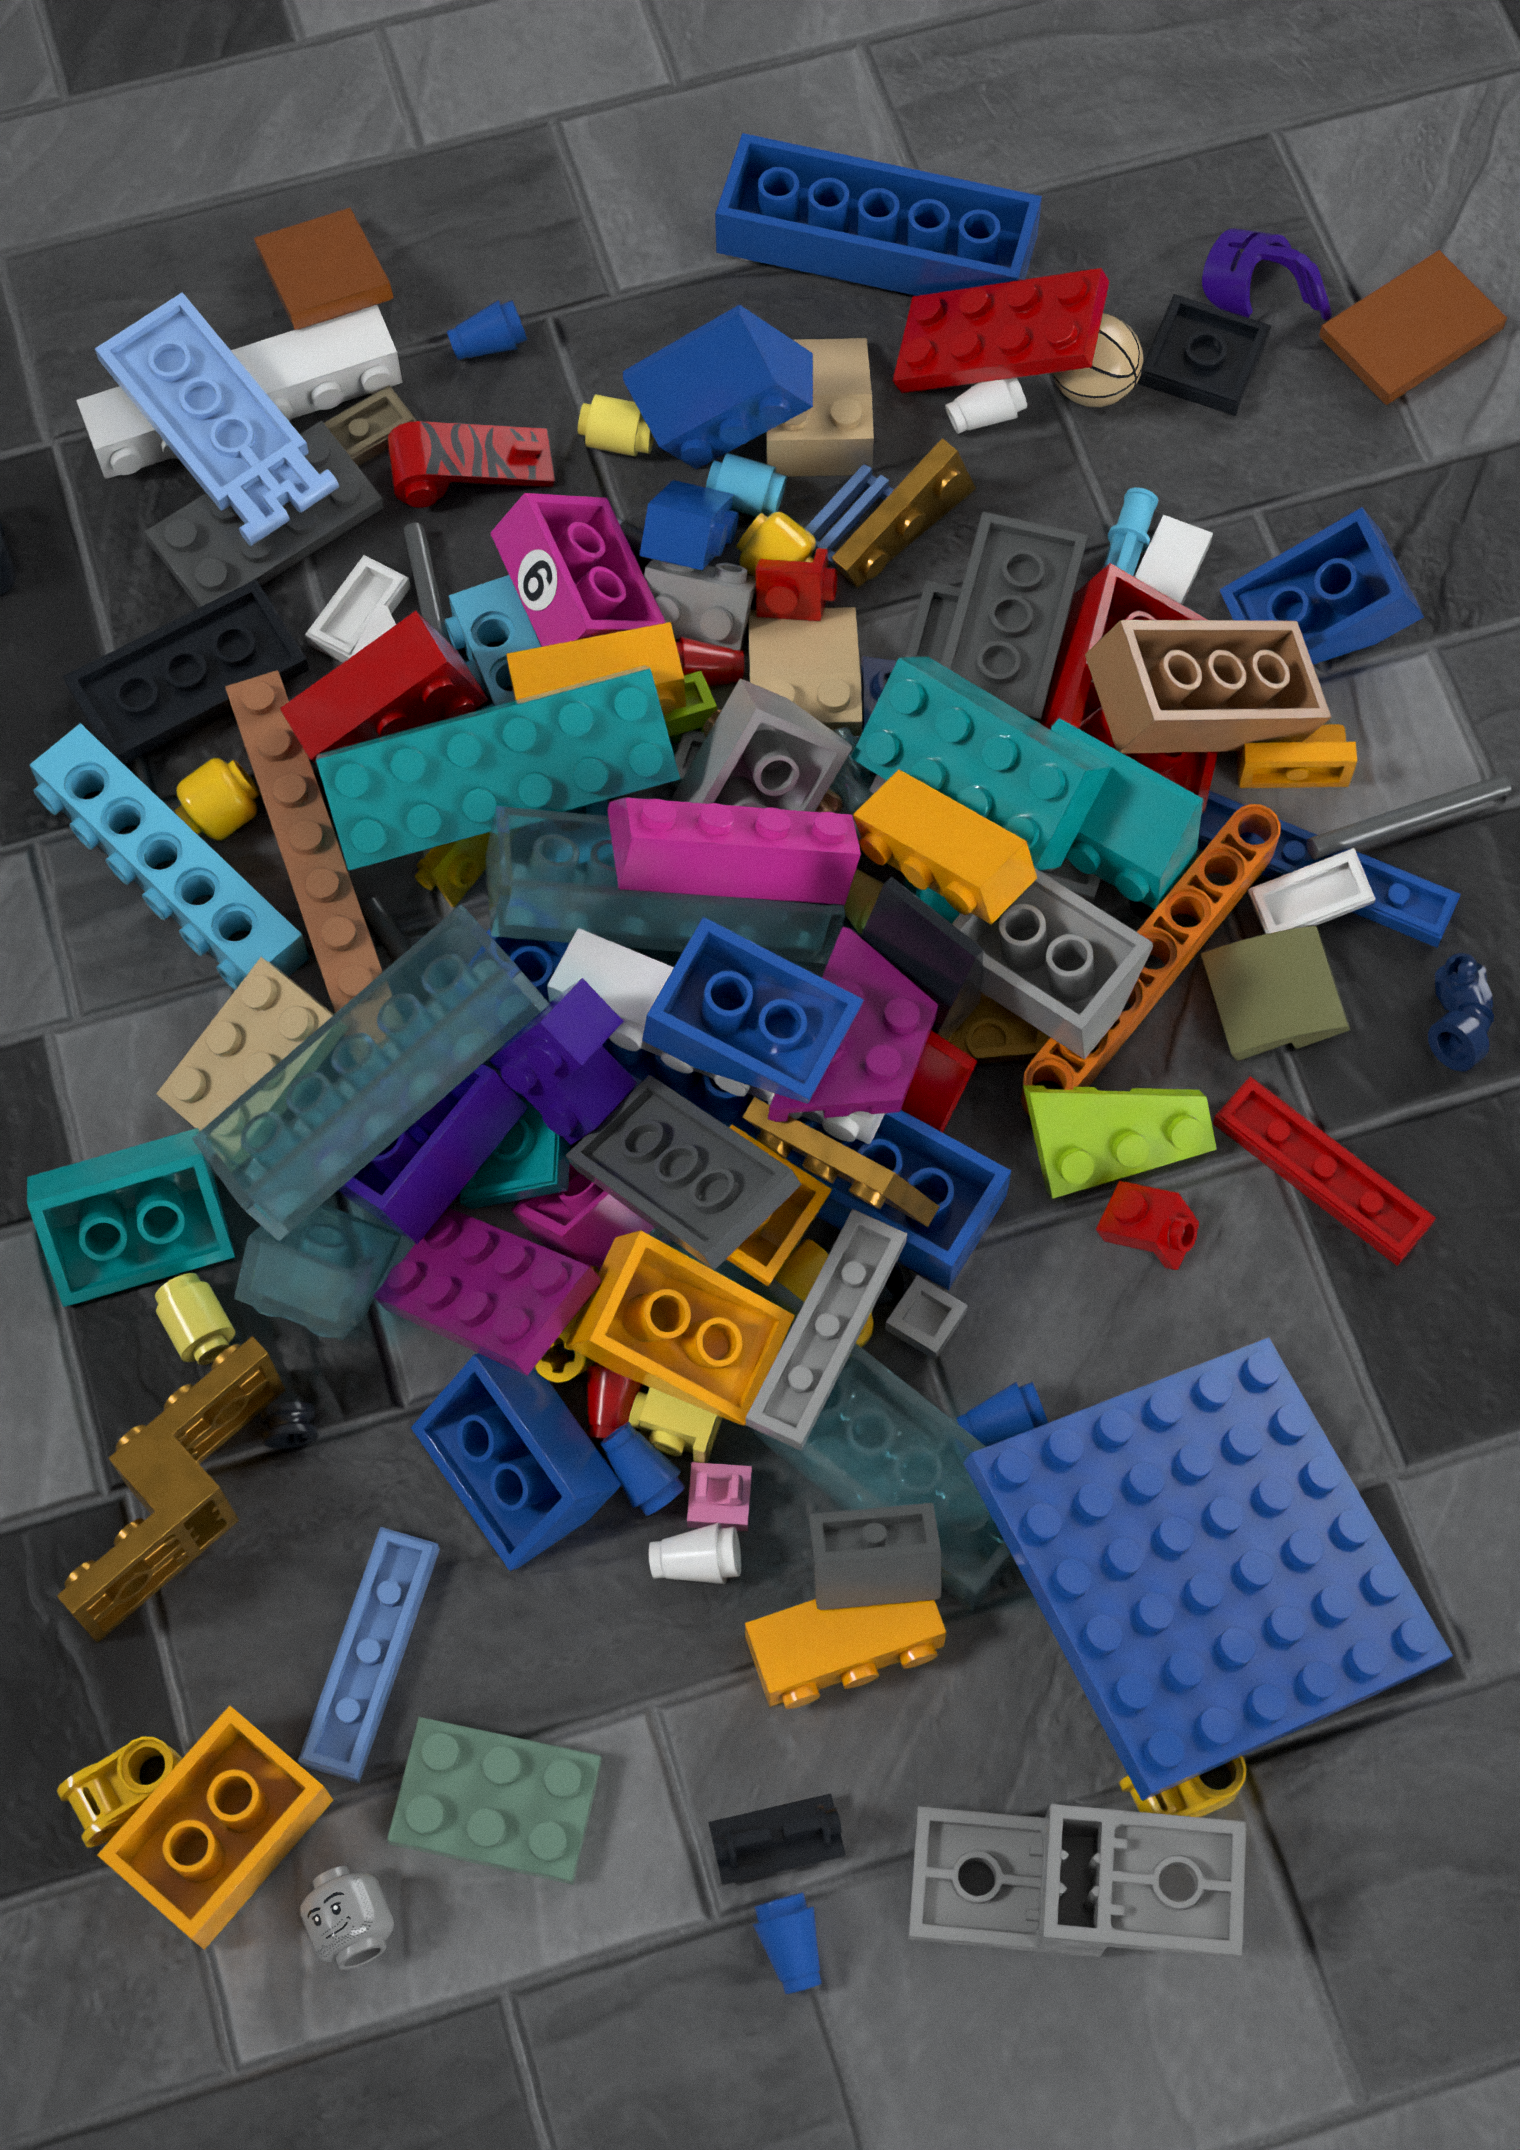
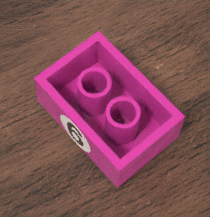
M524 493L491 531L490 534L542 647L666 623L607 498Z

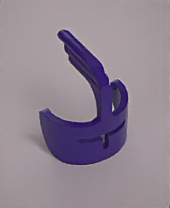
M1231 228L1223 232L1214 243L1205 262L1202 287L1206 297L1217 308L1247 318L1250 317L1253 312L1250 302L1251 277L1256 263L1263 259L1286 267L1297 281L1303 302L1310 304L1312 309L1320 311L1323 320L1328 321L1331 318L1332 310L1317 265L1310 261L1305 254L1292 249L1289 241L1284 236ZM1238 258H1239V261H1238V263H1237L1236 269H1235V271H1234L1236 262H1237V260H1238Z

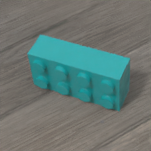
M928 656L898 658L851 755V759L886 781L900 769L1027 841L1034 868L1039 871L1061 867L1112 768L1110 765Z

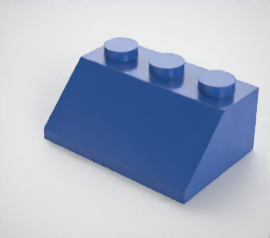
M738 305L623 371V381L658 446L684 463L698 469L813 407V353L741 305Z
M474 1354L411 1427L509 1571L518 1569L590 1520L622 1485L553 1386L537 1372L535 1367L527 1376L484 1355Z

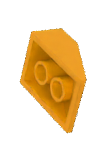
M641 1230L615 1237L598 1273L602 1282L584 1303L565 1346L617 1374L739 1425H746V1416L779 1353L795 1315Z

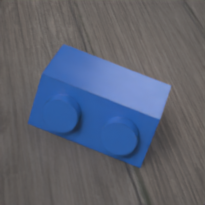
M672 480L648 503L639 556L703 570L715 556H721L725 543L732 544L739 519V513L731 511L734 494Z

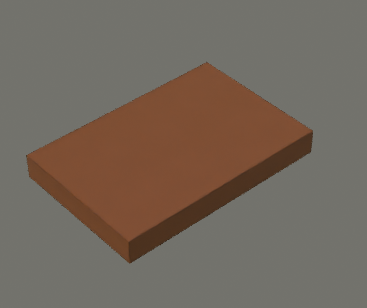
M351 208L254 238L258 254L294 330H299L394 298L390 282Z
M1438 250L1321 325L1319 337L1385 405H1388L1504 329L1507 317Z

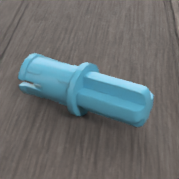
M1137 487L1127 490L1117 525H1113L1108 533L1110 547L1103 568L1111 563L1134 576L1140 555L1148 549L1150 543L1147 533L1154 510L1159 501L1153 492Z

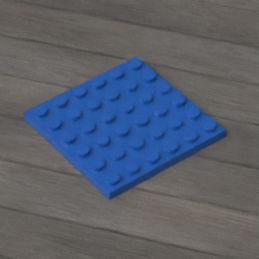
M1269 1337L972 1452L963 1462L1142 1801L1440 1666L1453 1656Z

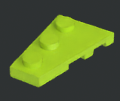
M1023 1085L1046 1192L1052 1199L1217 1150L1207 1097L1200 1090L1132 1088L1130 1091H1098L1095 1087H1074L1073 1090L1046 1089L1044 1086Z

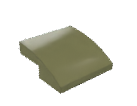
M1316 926L1264 934L1201 953L1228 1045L1236 1061L1288 1043H1292L1298 1049L1350 1030Z

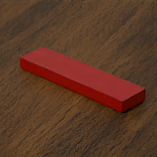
M1251 1076L1214 1117L1212 1123L1214 1126L1396 1266L1402 1262L1436 1219L1435 1216Z

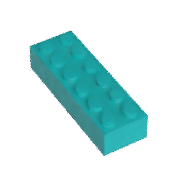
M646 665L317 754L316 757L348 871L680 779L651 668Z

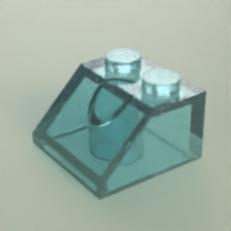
M295 1194L247 1238L234 1299L253 1306L256 1311L263 1315L282 1317L306 1326L315 1335L343 1340L366 1316L374 1299L373 1295L378 1290L398 1248L401 1234Z

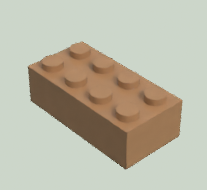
M1120 620L1085 654L1115 748L1123 754L1242 751L1245 743L1303 742L1332 718L1297 621Z

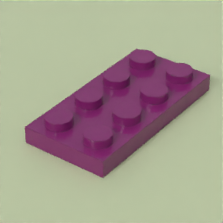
M447 1207L418 1245L415 1244L402 1261L391 1269L387 1279L373 1297L385 1310L528 1376L602 1280L589 1265Z

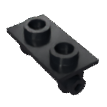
M831 1793L708 1822L722 1886L846 1857L841 1837L840 1819L837 1808L834 1807Z

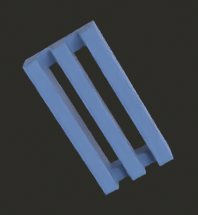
M863 464L805 527L816 539V547L812 554L815 555L817 548L828 549V564L840 572L831 558L835 554L831 549L856 525L860 517L878 497L885 500L893 492L894 489L889 486V479L882 475L878 478L872 475V468ZM866 488L867 490L862 494V496L852 505V507L823 537V539L820 542H818V539L828 530V528L838 519V517Z

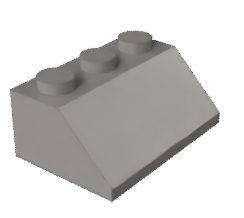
M740 678L670 801L704 804L718 803L757 808L772 807L783 810L815 812L852 747L849 742L788 698Z
M1035 868L1037 879L992 925L972 913L969 915L960 913L952 925L984 949L981 992L1072 1052L1086 1059L1121 1015L1153 949V942Z

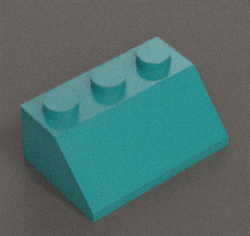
M1059 718L1052 725L1051 731L1112 767L1065 858L1079 871L1086 874H1094L1112 884L1126 898L1136 902L1141 901L1156 909L1196 860L1203 798Z
M199 1128L27 1177V1205L63 1307L235 1257L215 1178Z

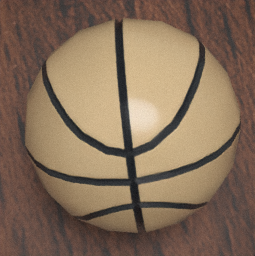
M1103 313L1092 367L1054 372L1052 375L1056 385L1070 400L1086 407H1104L1119 402L1134 389L1141 376L1143 351L1138 336L1129 325L1119 318Z

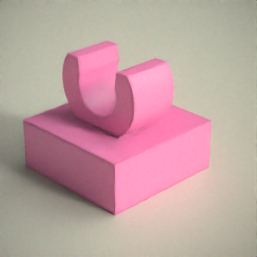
M692 1462L687 1527L702 1528L719 1522L722 1528L735 1527L737 1531H748L752 1466Z

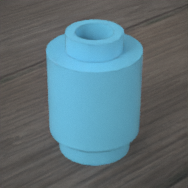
M726 453L723 462L713 461L706 488L734 494L731 509L733 511L757 517L760 513L770 516L779 510L786 487L787 476L776 473V467Z

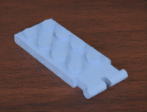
M183 292L95 348L97 358L217 507L222 511L231 506L245 524L239 527V531L248 545H254L290 521L289 515L283 508V505L289 501L299 513H302L339 488L336 478L328 469L319 474L305 458V455L309 453L307 442Z

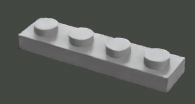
M852 1209L746 1416L747 1426L802 1451L906 1244L907 1233Z

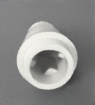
M1009 378L977 383L955 398L953 402L946 404L945 408L953 428L959 434L966 430L969 431L1018 418L1017 412L1027 408V402L1018 379Z
M718 1522L662 1539V1541L650 1542L649 1563L652 1577L654 1579L666 1578L725 1584L728 1577L740 1576L741 1551L736 1528H722Z

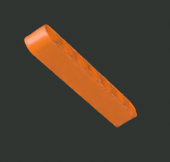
M1249 804L1238 809L1137 931V933L1153 942V949L1150 955L1160 958L1165 966L1156 970L1143 967L1127 1000L1131 1008L1121 1012L1119 1018L1096 1045L1097 1050L1090 1053L1086 1059H1083L1053 1038H1050L1029 1063L1024 1072L1021 1091V1103L1028 1115L1029 1111L1023 1085H1035L1045 1080L1058 1084L1062 1090H1073L1074 1087H1089L1266 869L1274 855L1281 830L1278 816L1270 808L1261 804ZM1246 832L1255 833L1264 840V843L1259 845L1249 844L1240 837V834ZM1221 873L1231 880V884L1217 886L1211 883L1206 878V875ZM1177 914H1188L1197 920L1198 925L1191 928L1182 927L1176 924L1172 917Z

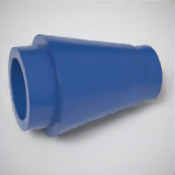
M497 300L458 324L455 328L447 331L458 361L466 357L472 358L517 350L516 344L528 340L513 300L500 304V301Z
M1014 1382L970 1409L966 1414L956 1417L969 1451L979 1447L985 1448L1049 1423L1033 1382L1018 1387L1017 1382Z
M630 1422L620 1426L600 1443L606 1451V1455L619 1481L622 1483L621 1486L632 1508L639 1506L646 1516L655 1513L667 1505L685 1488L678 1478L681 1470L639 1431H636Z
M804 1893L793 1894L754 1906L758 1922L752 1925L779 1981L782 1982L785 1995L822 1984L819 1974L820 1964L814 1906L807 1907Z

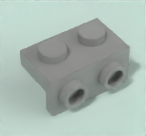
M655 559L645 567L644 577L665 622H671L675 639L685 637L732 648L733 650H742L744 648L752 599L756 593V577L747 575V569L735 564L719 563L715 567L706 566L703 570H698Z

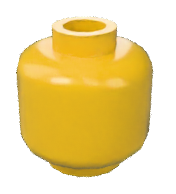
M775 512L769 517L760 513L736 545V548L742 552L739 564L747 569L749 575L756 577V567L759 559L813 562L814 559L810 556L816 547V539L813 534L783 512Z
M212 758L178 784L176 791L182 805L175 809V813L197 835L204 832L208 837L221 841L256 815L257 803L255 799L261 793L252 778L236 760L233 759L227 763L220 758Z

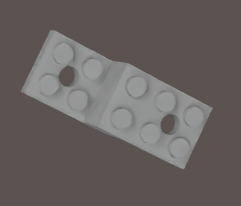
M1057 1804L1050 1805L1045 1818L918 1806L908 1940L1100 1957L1107 1947L1239 1959L1242 1956L1246 1822ZM978 1861L989 1866L995 1877V1885L990 1892L985 1895L974 1896L963 1890L958 1880V1872L965 1864ZM1171 1866H1178L1187 1870L1195 1883L1193 1896L1181 1902L1167 1898L1159 1887L1161 1871Z

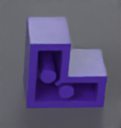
M583 978L532 1015L489 1060L501 1072L504 1082L514 1091L521 1093L542 1115L547 1127L557 1135L563 1136L570 1145L596 1129L637 1084V1081L602 1046L624 1021Z

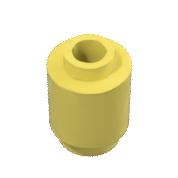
M596 394L592 404L583 403L578 420V434L585 436L586 447L634 457L637 456L638 452L650 454L655 438L635 402Z
M186 1273L169 1280L155 1293V1299L158 1303L156 1313L184 1362L197 1361L199 1365L210 1364L214 1362L220 1353L230 1347L228 1343L234 1338L235 1329L209 1283L200 1281L195 1273Z

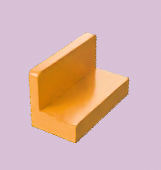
M1326 724L1322 725L1303 742L1245 743L1242 751H1236L1239 788L1349 787L1357 764L1356 742H1346V732L1343 725Z

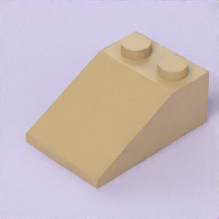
M867 338L794 340L813 353V407L766 432L767 464L776 467V473L786 475L787 477L854 475L863 464L872 468L874 434Z
M856 607L824 608L821 621L757 617V609L750 610L748 621L750 683L794 702L849 742L852 747L849 754H852L862 735L861 675Z

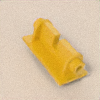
M520 824L433 847L426 857L417 863L419 871L415 874V879L428 890H432L437 885L449 905L455 907L519 829Z

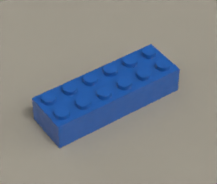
M742 133L715 213L716 253L915 296L1025 280L1038 236L1042 196Z

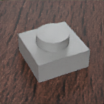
M917 1275L886 1321L885 1330L936 1360L966 1315L968 1305Z

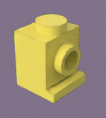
M650 1387L648 1394L640 1391L637 1393L628 1422L634 1428L640 1429V1433L661 1453L681 1456L683 1451L693 1453L694 1462L708 1463L723 1417Z

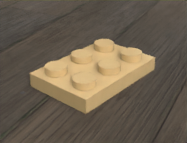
M260 957L156 1094L193 1127L199 1128V1132L225 1155L241 1163L346 1024L275 965Z

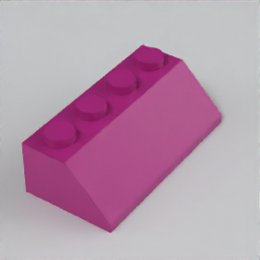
M622 798L611 801L607 810L618 888L621 890L845 905L861 856L853 816L849 814L638 798Z

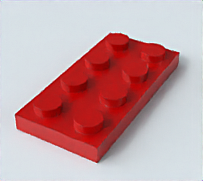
M1102 268L913 296L893 382L901 393L1090 368L1092 367L1109 279Z

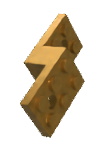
M253 1336L241 1346L234 1344L220 1353L211 1366L212 1371L194 1386L187 1384L175 1391L166 1401L164 1411L147 1426L142 1424L129 1430L117 1443L116 1452L108 1458L130 1491L151 1515L145 1520L138 1518L126 1525L115 1537V1546L98 1561L89 1560L77 1567L66 1579L64 1584L66 1588L57 1595L58 1599L97 1643L239 1521L221 1488L199 1464L285 1391L268 1352Z

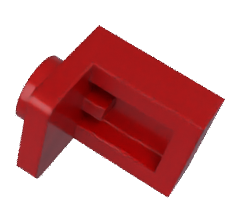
M817 548L813 562L759 559L756 567L757 617L821 621L826 601H835L837 592V569L828 568V549Z
M1119 1181L1095 1230L1104 1242L1154 1252L1165 1268L1178 1270L1186 1252L1191 1250L1196 1241L1199 1221L1179 1193Z

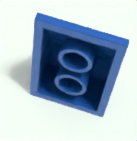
M1363 507L1219 589L1233 620L1297 621L1313 665L1375 645L1424 618L1381 529Z
M703 917L646 1016L642 1041L696 1069L808 1104L860 1010L864 999Z

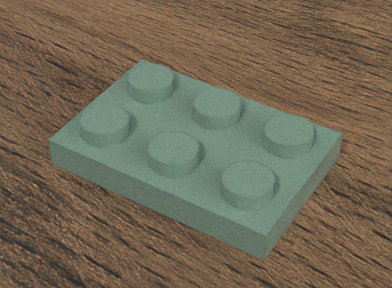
M418 1717L387 1841L390 1845L574 1885L602 1758L596 1754Z

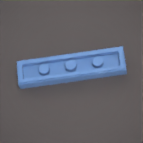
M380 1527L298 1758L300 1766L360 1783L440 1551L438 1543Z

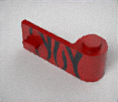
M415 421L400 424L388 434L394 493L398 500L412 507L424 508L433 505L438 499L443 497L450 482L553 487L555 482L548 433L545 428Z

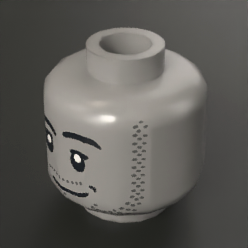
M347 1866L335 1867L318 1875L312 1881L314 1890L306 1896L300 1906V1915L315 1955L324 1962L337 1963L338 1968L341 1970L355 1968L377 1958L386 1950L385 1940L392 1934L394 1920L376 1877L366 1872L350 1873Z

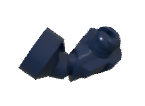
M1457 953L1449 957L1445 965L1439 967L1435 973L1436 996L1444 1009L1449 1010V1012L1430 1027L1428 1042L1432 1052L1442 1064L1452 1070L1463 1072L1470 1070L1487 1055L1489 1051L1487 1033L1494 1021V1014L1492 1011L1493 998L1487 983L1485 967L1479 964L1471 955Z

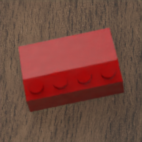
M1109 563L1074 593L1041 725L1051 730L1052 725L1060 718L1116 750L1085 654L1120 620L1207 619ZM1218 751L1124 754L1203 798L1202 813L1205 812Z

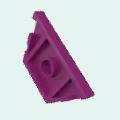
M842 927L822 978L864 999L863 1004L809 1103L774 1094L769 1106V1120L775 1122L788 1121L789 1113L823 1111L824 1118L845 1117L858 1111L870 1114L900 1112L936 1018L938 1004L853 930Z

